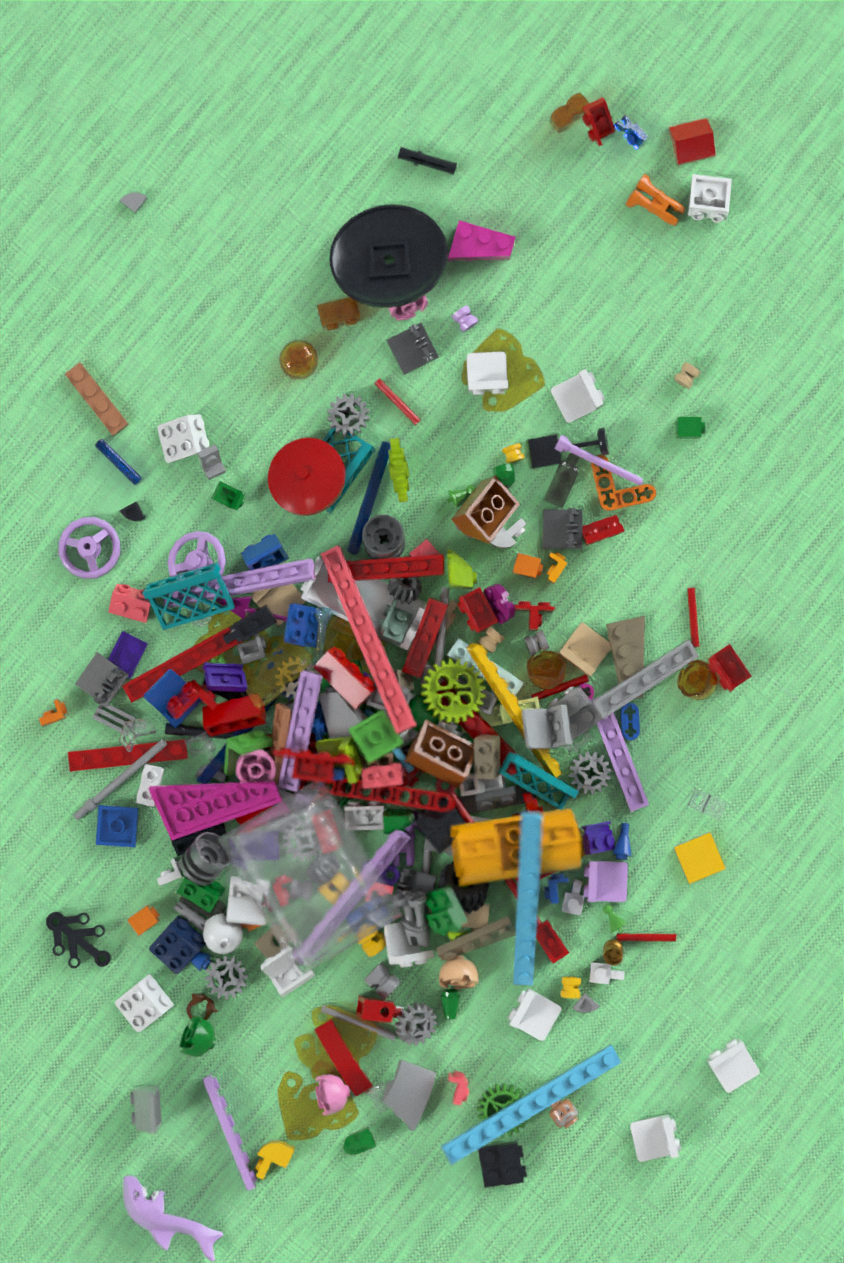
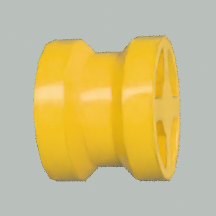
M520 443L502 449L503 454L506 455V464L525 459L524 454L520 450Z

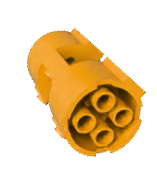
M570 808L542 812L539 874L580 867V837L577 821H575L574 814ZM522 816L451 826L450 834L451 837H454L451 845L456 876H461V880H459L460 886L519 877Z

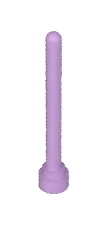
M560 436L555 450L560 452L569 451L637 485L643 484L641 477L570 444L571 441L567 437Z

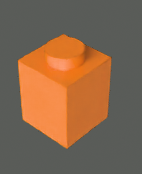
M518 553L513 573L536 579L537 575L541 576L543 564H540V558Z
M147 905L130 917L128 922L139 936L158 923L160 915L154 906L150 908Z

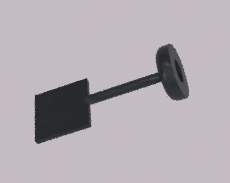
M605 427L598 429V440L572 444L579 448L599 445L602 455L609 454ZM557 434L528 439L532 468L562 464L560 451L555 450L558 442Z

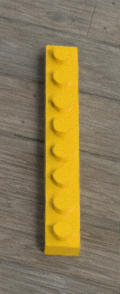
M471 643L466 647L467 651L525 740L522 710L518 706V699L509 692L507 682L502 677L500 678L497 673L498 668L487 658L486 649L482 645ZM531 749L545 772L555 778L562 774L559 770V763L548 753L549 749Z

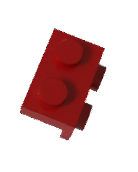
M604 97L582 107L584 112L582 119L585 125L589 127V131H587L591 142L595 141L598 146L603 145L601 142L602 138L616 132Z

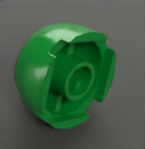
M421 694L411 698L408 704L417 725L412 729L419 732L425 720L438 725L440 717L439 714L434 717L432 716L433 709L427 711L430 704H423L427 696H421Z
M194 1016L190 1019L193 1022L190 1028L186 1026L180 1041V1047L183 1050H180V1052L189 1056L200 1057L214 1048L216 1044V1038H214L215 1031L209 1021L199 1016Z

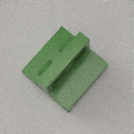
M384 710L379 711L348 730L357 744L358 754L360 756L363 754L368 764L375 762L404 744Z

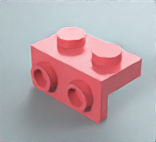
M117 584L112 592L108 613L146 623L151 603L149 599H145L142 593L143 589L138 590L126 584Z
M389 763L388 766L382 767L380 765L368 766V768L362 769L363 788L370 789L402 785V777L406 776V769L399 763Z
M459 1071L449 1072L448 1080L457 1083L453 1104L461 1106L462 1101L466 1102L469 1095V1088H467L468 1078Z

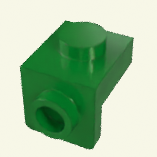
M219 481L211 499L237 511L245 501V492Z

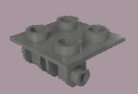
M422 323L413 324L409 329L386 340L404 375L439 358Z
M543 509V549H582L583 509Z
M97 652L75 685L92 696L96 703H102L107 707L129 674Z
M405 867L400 871L401 877L399 883H397L396 894L404 891L426 893L434 890L437 877ZM425 902L424 914L427 915L429 907Z

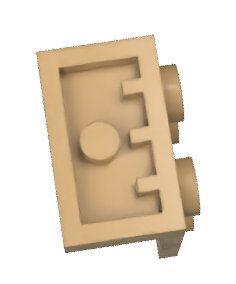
M582 622L558 654L591 677L611 647L610 642Z

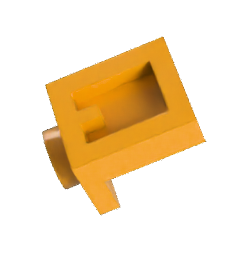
M558 552L555 554L550 553L549 558L558 563L556 566L553 564L547 572L549 575L548 581L553 584L567 565V562H565L566 558Z

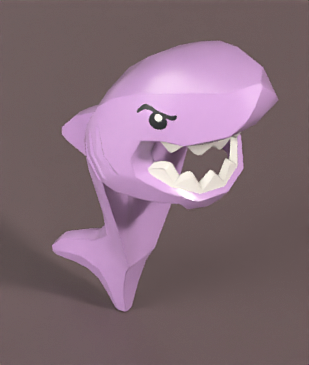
M134 1176L123 1177V1199L128 1215L138 1225L149 1230L158 1245L164 1250H168L171 1238L175 1233L188 1234L198 1242L205 1257L212 1262L215 1261L213 1245L219 1238L223 1237V1232L210 1229L186 1218L164 1214L163 1195H166L165 1192L162 1190L154 1191L150 1195V1199L147 1200L145 1199L147 1189L140 1184L137 1178Z

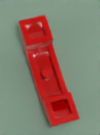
M330 1019L315 1028L314 1030L327 1054L354 1095L358 1096L373 1087L366 1073L361 1069L344 1042L333 1020Z

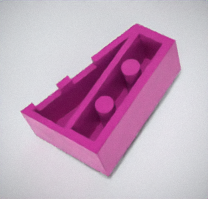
M459 220L449 252L448 262L510 260L516 237Z

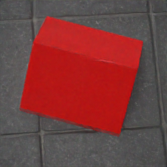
M707 118L668 127L677 165L716 156L714 134Z

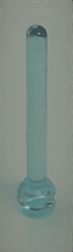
M316 608L315 617L318 621L314 666L323 657L326 623L331 619L332 612L329 608Z

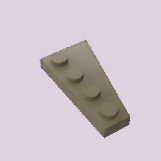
M645 616L606 624L618 684L644 668ZM643 693L634 699L643 697Z
M506 916L435 949L442 961L452 960L458 955L515 936L516 928L509 916Z

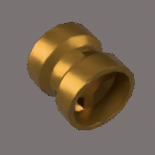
M616 939L606 941L603 947L604 961L612 966L620 964L623 960V946L621 942Z

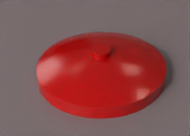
M300 438L283 446L274 456L268 471V486L274 500L286 511L300 516L315 515L331 507L341 495L346 479L344 462L339 453L330 444L317 438Z

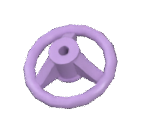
M82 517L71 522L63 530L58 542L59 557L63 566L71 574L83 579H95L107 574L116 565L120 555V539L116 530L107 521L97 517ZM83 525H96L103 528L96 535L86 536L80 540L69 537L76 528ZM110 536L113 547L110 560L102 568L98 569L96 557L101 552V542ZM66 545L78 549L80 556L87 559L90 571L76 568L70 562L66 554Z
M201 531L187 533L177 540L170 550L168 558L170 577L178 575L177 573H184L213 564L212 559L209 557L207 541L217 551L218 564L221 568L220 574L222 576L226 559L224 548L219 540L210 533ZM198 539L197 549L191 551L186 556L185 562L175 565L176 556L180 548L188 541ZM217 580L209 581L207 586H214ZM192 586L189 591L192 593L202 592L203 589L197 586Z

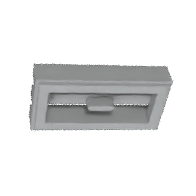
M100 703L92 718L128 736L137 718L110 704L106 707L130 719L131 722L129 724L102 710L104 705ZM101 713L126 726L127 729L124 730L98 716Z

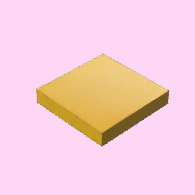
M711 832L674 847L689 884L726 869Z

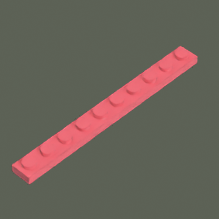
M335 546L321 553V557L396 733L400 734L417 726L341 547Z

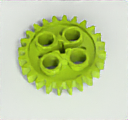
M399 438L390 439L391 449L388 450L390 463L388 465L390 478L393 480L394 493L398 494L399 503L408 502L407 491H410L408 477L410 476L408 462L405 461L404 447L401 448Z
M449 659L446 665L444 660L440 662L441 667L437 664L433 666L435 672L428 670V674L431 677L425 676L423 678L427 682V684L421 685L422 688L426 689L425 692L421 693V696H427L423 704H430L427 711L433 709L432 716L434 717L439 714V721L446 717L447 723H450L452 718L455 724L459 722V718L465 722L467 720L466 715L470 718L474 717L472 711L478 713L480 710L477 705L482 706L484 704L479 700L486 697L485 694L481 693L486 687L480 686L484 679L477 678L480 672H472L475 667L474 665L467 668V661L460 665V659H457L455 664H453L452 659ZM458 676L466 678V685L458 683ZM438 678H445L447 681V686H440L438 684ZM452 687L454 690L471 689L469 692L459 691L455 695L452 692L436 694V691H448ZM461 695L467 696L469 699L468 705H463L460 702ZM441 697H446L449 700L448 707L441 705Z

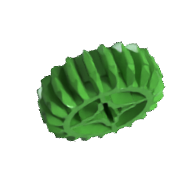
M503 1083V1089H499V1085L495 1084V1091L488 1087L490 1094L488 1095L483 1092L482 1096L485 1100L478 1099V1103L483 1105L476 1108L477 1111L483 1112L477 1115L478 1119L484 1118L485 1120L488 1118L487 1106L489 1103L493 1105L497 1113L500 1111L498 1106L504 1108L515 1100L522 1098L525 1094L518 1096L521 1092L520 1088L513 1092V1084L510 1085L509 1089H506V1083ZM497 1095H510L504 1102L494 1099ZM524 1123L519 1124L521 1128L525 1127ZM517 1126L512 1128L516 1133H519ZM512 1129L507 1131L509 1137L512 1136Z

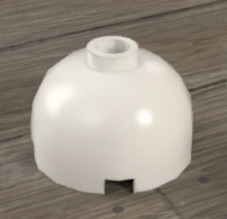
M217 914L209 918L203 929V938L207 947L218 954H228L237 949L243 935L241 923L228 922L227 916H224V914Z

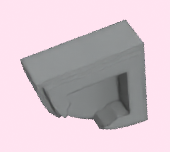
M130 193L123 196L120 202L136 213L147 200V196L140 193Z
M584 993L572 1009L577 1012L588 1013L595 1011L600 1005Z

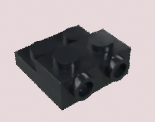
M443 798L441 800V807L446 808L449 801ZM455 808L451 812L446 813L432 810L425 812L422 810L415 817L417 821L414 823V826L439 854L445 851L452 844V840H454V837H451L450 834L451 826L467 824Z
M517 1141L483 1146L478 1149L485 1188L524 1183L523 1178L527 1177L525 1165L521 1166L520 1158L524 1157L522 1145L518 1146Z

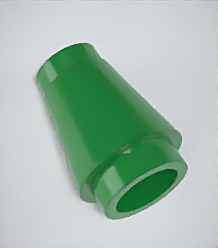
M444 989L441 1000L445 1019H456L460 994H458L457 989Z

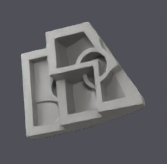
M400 1060L394 1080L388 1081L382 1101L388 1108L393 1110L398 1118H401L408 1125L409 1130L414 1131L427 1105L436 1072Z

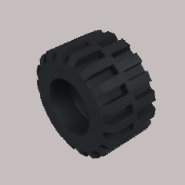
M454 861L451 862V865L447 864L445 869L441 871L438 888L450 885L463 912L470 914L472 910L478 911L479 907L482 908L484 902H486L489 882L465 885L469 889L460 888L457 885H459L461 876H456Z

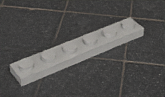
M686 640L591 702L600 718L604 719L699 656L690 640Z

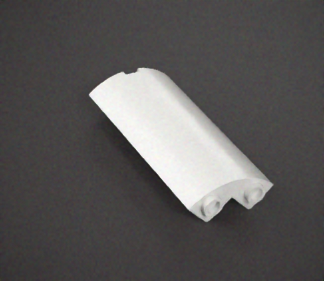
M317 557L314 563L315 580L303 583L301 598L349 621L333 583L328 582V571L322 557ZM382 580L355 581L376 632L379 635L380 630H377L381 618L385 620L386 616L383 613L387 604H392L394 596L389 595L388 583ZM420 599L412 601L410 604H407L405 601L401 604L400 600H397L395 607L413 614L400 645L405 650L409 649L427 606V603Z

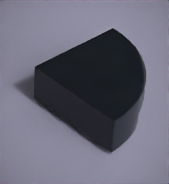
M137 501L119 510L128 520L143 521L146 519Z

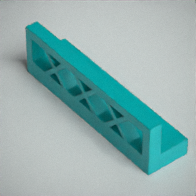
M511 752L508 753L498 771L502 776L559 810L563 809L569 797L576 798L579 793L574 788ZM510 762L515 764L517 773L509 775L505 772ZM530 773L532 782L524 784L522 775ZM545 782L547 791L539 793L537 784ZM560 791L563 793V796L559 803H556L552 793Z

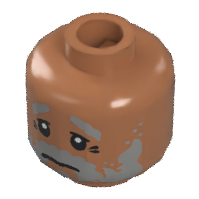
M560 1099L550 1105L552 1109L549 1112V1116L559 1128L565 1127L567 1129L578 1120V1110L569 1099H564L563 1101Z

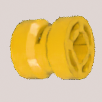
M562 977L563 989L561 990L560 997L580 998L579 986L581 985V978Z

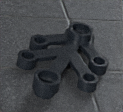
M52 912L46 919V925L48 929L53 931L54 955L61 956L65 953V947L62 945V931L68 936L70 953L68 965L71 968H77L81 964V960L78 957L77 944L95 958V963L98 966L104 967L110 963L111 955L105 950L99 951L83 938L94 935L96 937L103 936L105 934L104 926L97 925L93 928L72 930L67 924L80 923L85 925L90 921L89 914L83 912L79 915L65 917L60 912ZM81 915L87 917L86 922L80 920ZM54 918H57L59 920V924L57 926L53 925L52 920ZM97 927L102 928V934L98 935L96 933ZM57 946L62 948V953L56 952ZM100 955L105 956V962L102 963L99 961ZM73 958L77 959L78 964L76 966H73L71 964V960Z

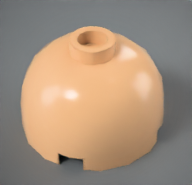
M462 955L446 961L440 969L439 985L441 987L448 988V985L455 986L454 989H467L475 987V983L479 984V975L475 964L468 959H464Z

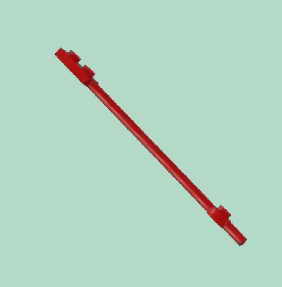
M435 777L437 779L435 783L436 790L439 793H445L454 798L455 808L467 824L475 823L454 792L455 787L449 784L447 789H443L441 785L445 781ZM512 878L504 879L517 899V884ZM537 916L536 939L554 964L569 954V951L549 921L546 919L544 922H541Z

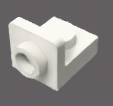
M176 858L171 859L175 871L172 872L171 869L161 872V877L157 878L159 886L183 877L180 861H177Z

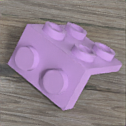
M588 861V865L584 867V877H588L587 885H584V897H587V901L625 902L627 899V863Z

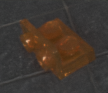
M350 297L317 305L322 328H327V331L339 328L338 325L345 323L346 326L355 325L358 323V320H361L357 302Z

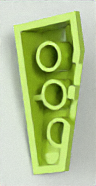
M447 549L449 589L473 588V584H477L476 572H472V567L452 549Z

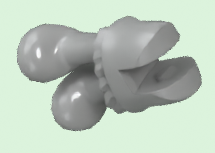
M404 891L391 897L392 904L402 906L404 909L405 917H402L401 922L403 923L402 926L409 945L428 947L430 943V926H428V922H425V893L420 891L415 893Z

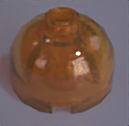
M295 340L283 347L280 352L279 362L281 369L288 377L292 379H306L317 369L318 355L315 348L308 342Z
M541 651L540 655L535 657L532 655L527 661L528 677L537 688L547 690L556 688L565 679L566 661L557 652Z
M694 660L689 662V666L686 669L682 668L677 679L678 688L684 696L692 700L699 701L709 698L716 691L718 685L717 674L712 673L707 665L708 663L705 661Z

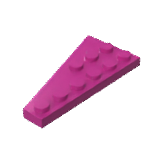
M275 781L149 786L148 788L171 840L282 802V796Z

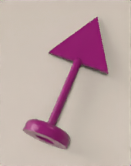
M251 597L232 598L235 607L230 611L241 618L246 616V612L252 613L257 610L248 607ZM216 599V602L220 605H228L226 599ZM272 613L275 619L287 622V617Z

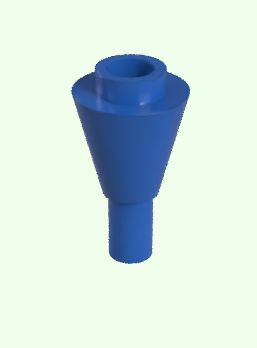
M628 823L621 824V833L612 853L618 860H628V857H632L628 836Z
M199 951L191 959V963L199 971L206 970L212 962L210 959L211 955Z

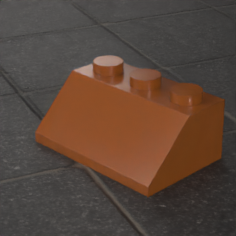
M492 476L479 483L451 520L463 534L489 544L520 503L496 476Z
M425 720L410 746L405 762L458 788L467 778L474 759V744Z

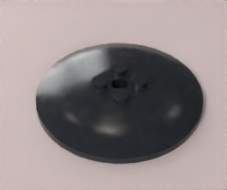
M381 205L358 213L341 227L331 245L329 260L333 278L338 287L347 296L367 306L392 308L409 304L426 295L443 275L448 252L444 234L430 216L409 206ZM388 258H393L394 262L391 264L385 263V260Z

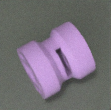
M467 305L452 315L453 320L460 324V329L463 333L479 322L476 316H472Z

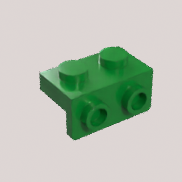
M185 877L177 893L210 913L226 888L215 880L211 884L204 886L198 885Z

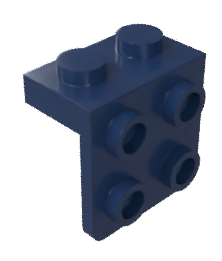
M178 915L149 947V950L172 972L179 974L206 943L202 934L197 932L186 920Z

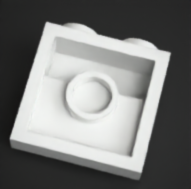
M693 174L688 216H692L694 220L710 218L716 223H720L723 220L727 221L732 179Z

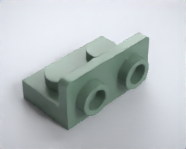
M394 599L391 605L387 604L383 613L386 618L385 620L381 618L377 630H380L378 635L380 640L400 647L413 614L395 607L397 600Z

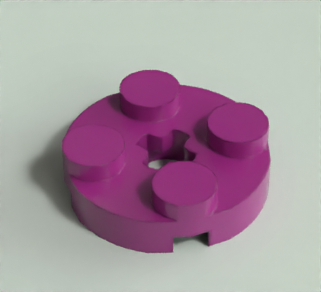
M495 584L484 589L485 597L500 624L506 623L515 616L513 601L509 603L507 599L509 594L503 586Z

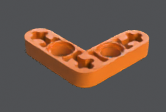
M596 455L597 457L608 461V458L606 456ZM591 462L598 499L603 510L613 511L651 502L655 498L656 490L650 484L616 491L612 473L608 471V474L597 476L596 473H600L599 466H595ZM601 478L609 479L610 485L608 488H601L599 486ZM644 488L652 491L649 499L646 496H640L639 499L641 501H637V494L634 490H638V494L645 491ZM612 489L613 493H609V498L614 500V503L611 504V507H608L607 504L604 505L603 503L606 501V495H601V492H607ZM630 492L633 495L631 503L623 501L622 496L624 493Z

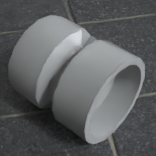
M382 962L364 979L371 988H376V993L383 1000L401 983L394 974H389V969Z

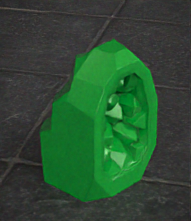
M502 464L493 468V476H496L506 488H510L515 482L513 464Z
M389 809L384 811V834H391L395 830L403 832L405 828L410 827L415 821L412 810Z
M369 1127L350 1134L345 1139L343 1145L345 1153L349 1155L360 1154L376 1147Z

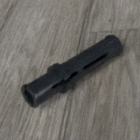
M402 146L397 158L412 162L416 166L419 164L454 175L457 163L423 154L420 150L417 152L403 148Z

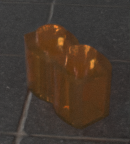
M581 93L574 94L568 99L566 105L558 107L552 113L549 123L558 133L566 131L573 121L580 119L584 115L582 107L589 104V102Z

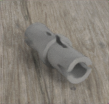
M181 899L173 909L184 916L188 923L191 922L203 932L207 920L198 913L197 909H192Z

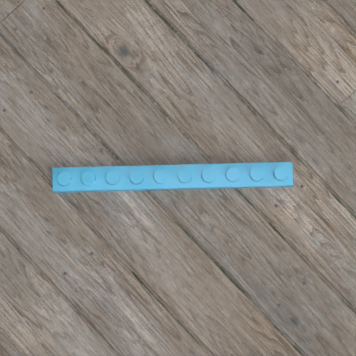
M522 813L513 985H533L542 813Z
M609 1045L443 1144L441 1148L451 1165L620 1064L621 1061L613 1046Z

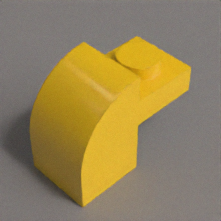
M278 1140L264 1144L257 1154L264 1159H259L255 1170L258 1171L256 1177L263 1180L271 1162L286 1168L295 1147Z

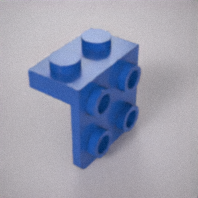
M291 603L288 610L284 641L297 646L316 648L322 609Z
M170 669L144 694V698L176 728L198 707L202 700L198 698L178 719H175L166 707L168 701L182 691V687L186 682Z

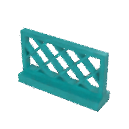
M331 428L323 441L330 444L334 449L335 445L345 443L347 453L339 455L341 458L348 457V465L345 467L346 479L341 495L331 507L325 510L330 514L375 452L372 445L363 441L355 434L352 437L350 433H347L346 437H344L345 440L334 442L333 434L336 428ZM357 441L361 444L357 451H349L348 442Z
M218 562L146 585L142 593L145 599H149L163 630L234 609L235 605L221 577V568ZM216 579L219 584L218 590L207 586L208 582ZM197 586L203 590L199 596L190 592V588ZM205 590L215 594L213 602L202 597ZM179 591L185 594L183 601L172 597L173 592ZM187 596L198 600L195 607L185 603ZM219 596L226 599L228 605L221 606L215 603ZM162 597L167 599L165 607L157 604L155 598ZM169 601L180 605L178 612L167 608ZM200 601L211 606L208 611H202L197 607ZM182 607L193 611L189 617L179 613ZM166 612L174 616V621L166 623L163 617L164 613Z

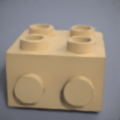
M293 584L254 591L251 596L260 608L267 604L272 613L285 617L288 616L291 603L303 605L306 600L301 598L302 594ZM276 619L277 622L275 624L282 625L285 621Z

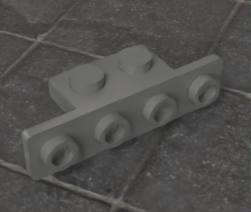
M516 785L478 794L459 796L458 798L468 813L472 814L524 804L522 794L529 791ZM531 793L532 799H535L536 796Z

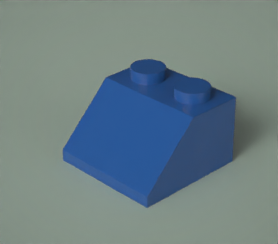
M275 533L263 537L259 543L249 545L241 552L250 570L279 565L289 559Z

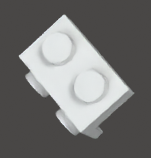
M145 764L136 803L152 807L156 806L148 788L149 786L161 785L163 768Z
M360 802L348 803L349 806L344 807L345 830H383L384 806H380V802H368V806H360Z

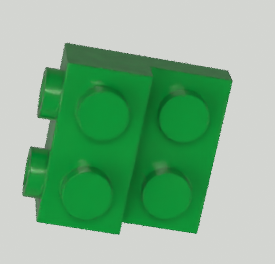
M448 885L426 892V904L432 911L426 917L434 932H440L441 936L450 931L454 933L462 929L461 925L468 920L451 886Z

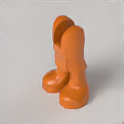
M644 173L625 205L630 208L636 205L644 207L648 212L655 214L664 222L676 226L679 220L667 211L671 208L677 213L683 214L686 210L685 207L678 201L668 197L662 190L654 187L651 184L650 177ZM639 191L645 192L648 195L652 196L653 200L651 201Z

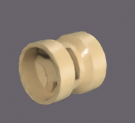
M684 362L681 372L676 374L674 380L683 387L690 389L693 385V380L698 378L701 372L693 365Z
M489 627L486 630L487 635L481 637L478 643L493 654L497 643H501L505 638L492 627Z

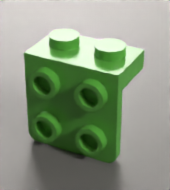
M259 730L228 738L224 773L227 775L235 774L237 760L240 755L272 746L273 738Z

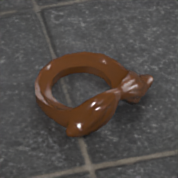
M192 993L193 998L186 1008L187 1015L191 1019L193 1017L191 1007L203 1000H207L204 1019L208 1020L213 1012H218L213 1000L205 994Z

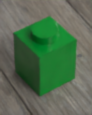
M677 417L676 439H700L701 434H705V422H701V417Z

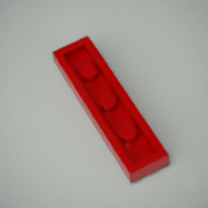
M432 597L429 598L402 669L403 672L418 678L422 677L449 604Z

